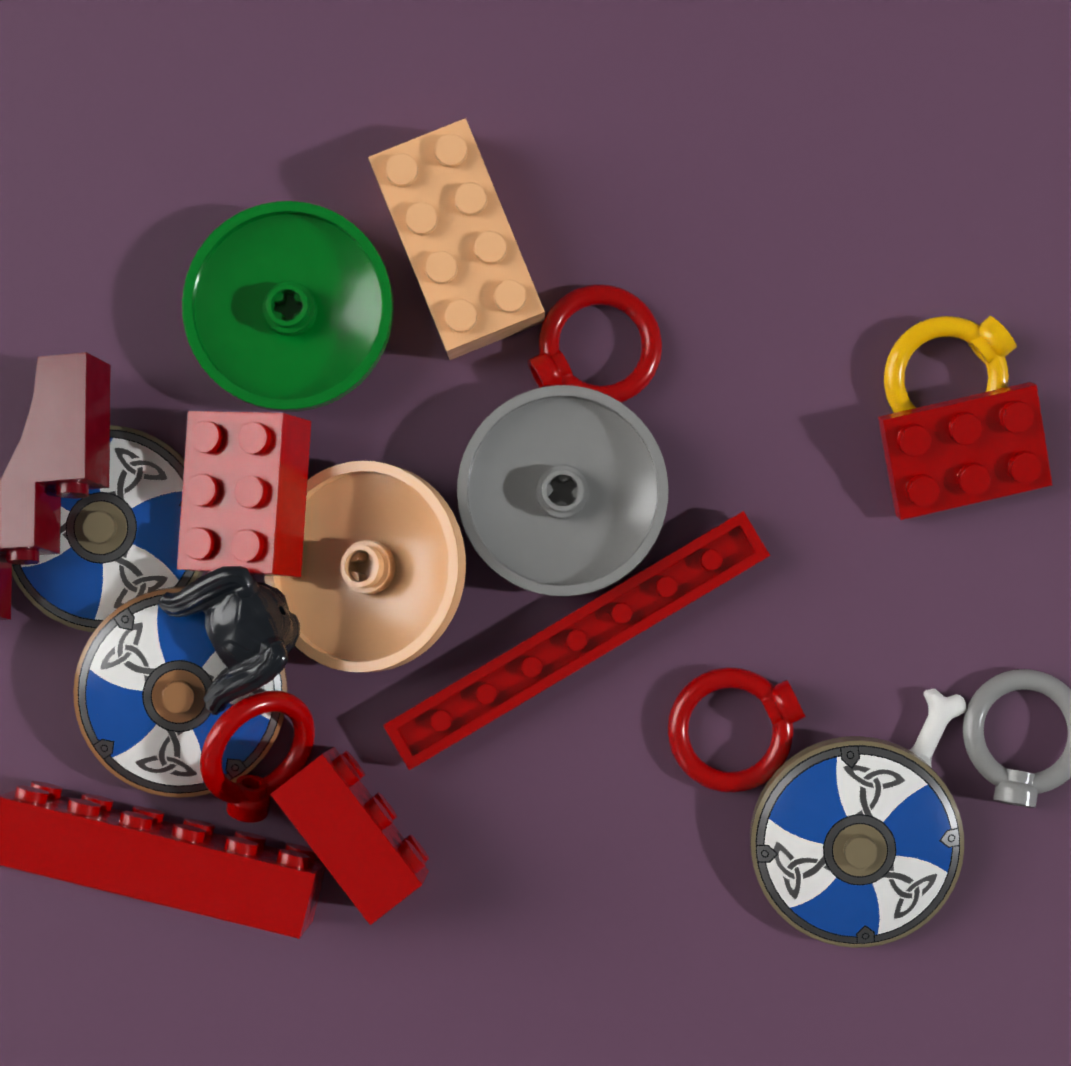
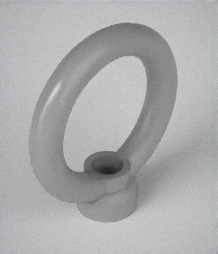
M1031 669L1006 671L982 684L968 703L963 720L964 745L974 767L986 780L995 785L994 801L1036 808L1038 794L1056 789L1071 778V689L1052 675ZM1032 690L1042 693L1057 704L1065 717L1068 736L1064 752L1051 767L1041 772L1029 773L1007 769L998 763L988 750L984 738L986 715L991 706L1000 697L1009 692Z

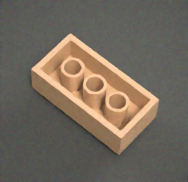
M466 118L368 157L449 360L543 323L545 319L544 308Z

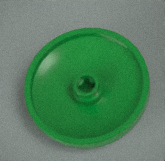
M276 201L248 208L226 220L208 236L198 249L187 272L183 287L182 318L184 330L192 352L201 367L210 378L234 397L250 405L271 411L300 412L312 410L335 402L353 391L369 376L379 362L388 343L393 323L394 307L391 283L382 259L373 244L360 229L343 216L327 208L306 202Z

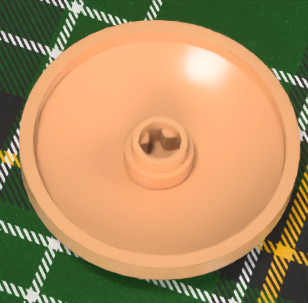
M376 461L346 462L324 469L307 481L301 578L264 576L265 584L278 588L285 595L289 611L297 616L300 622V635L295 646L306 656L322 665L341 671L359 673L380 672L402 666L426 652L447 629L459 606L465 583L466 554L464 541L454 513L440 493L427 481L406 469Z

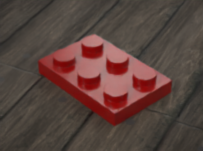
M1032 382L878 416L895 515L900 520L1053 486L1037 385Z

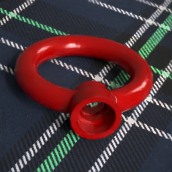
M588 285L569 292L551 307L541 326L539 354L527 360V363L539 388L556 385L585 387L604 393L622 403L644 390L657 372L662 355L661 333L650 309L634 294L611 285ZM606 305L614 307L629 316L639 330L642 344L640 359L634 370L617 383L599 386L581 381L573 375L569 363L560 351V335L565 323L574 313L588 306Z
M735 667L718 668L697 676L678 694L669 715L668 739L671 751L678 765L695 782L719 792H743L766 783L785 763L793 742V723L806 716L788 680L774 686L769 680L750 670ZM726 688L744 690L757 697L763 703L772 722V739L765 755L753 766L735 772L721 771L707 765L695 753L689 738V721L696 705L708 694Z
M275 690L259 692L245 697L232 705L212 726L202 748L200 770L208 790L220 800L227 802L226 811L229 816L247 823L263 821L268 816L270 797H272L270 794L303 769L311 754L315 738L314 719L307 705L300 698L288 692ZM279 712L287 715L293 723L294 738L288 754L280 765L263 778L255 775H243L237 778L236 783L230 781L224 775L222 757L233 734L244 723L260 714Z

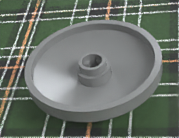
M570 385L546 386L524 392L506 401L496 408L477 428L466 447L459 468L457 480L458 508L463 527L472 546L486 564L502 578L520 588L538 594L565 597L583 595L617 582L630 573L648 554L657 540L666 516L668 477L662 453L652 433L642 420L624 404L604 393L585 387Z

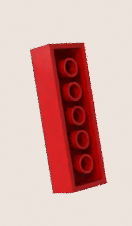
M31 781L30 787L18 785L16 790L0 795V866L297 939L301 938L313 922L326 867L320 859L316 858V854L310 847L287 843L285 850L265 846V837L244 831H235L234 837H228L214 833L215 825L201 820L185 818L183 824H175L163 821L164 812L148 807L133 806L132 812L112 808V799L99 795L82 794L81 799L61 796L62 787L45 782Z

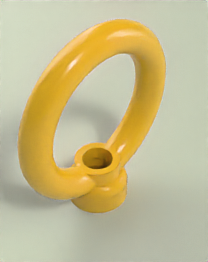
M939 316L915 324L895 342L885 364L884 389L892 411L896 413L916 408L906 391L905 370L910 357L922 344L939 337H954L966 341L975 355L986 365L988 382L985 392L1008 387L1009 374L1005 357L1017 348L1013 337L992 316H989L979 325L968 319L955 316Z

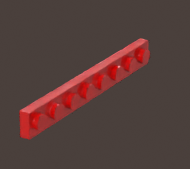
M742 511L385 723L383 727L408 770H411L766 559L770 554L745 512Z

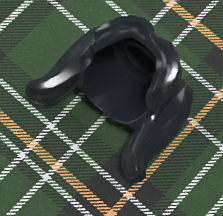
M222 566L206 573L175 594L166 592L158 600L160 608L169 616L187 617L201 612L205 614L207 635L217 655L228 668V671L209 686L203 698L206 709L212 715H218L221 711L225 710L231 701L249 694L272 681L284 669L288 662V653L295 646L300 635V622L297 616L289 611L285 595L278 588L263 582H257L249 570L242 566Z

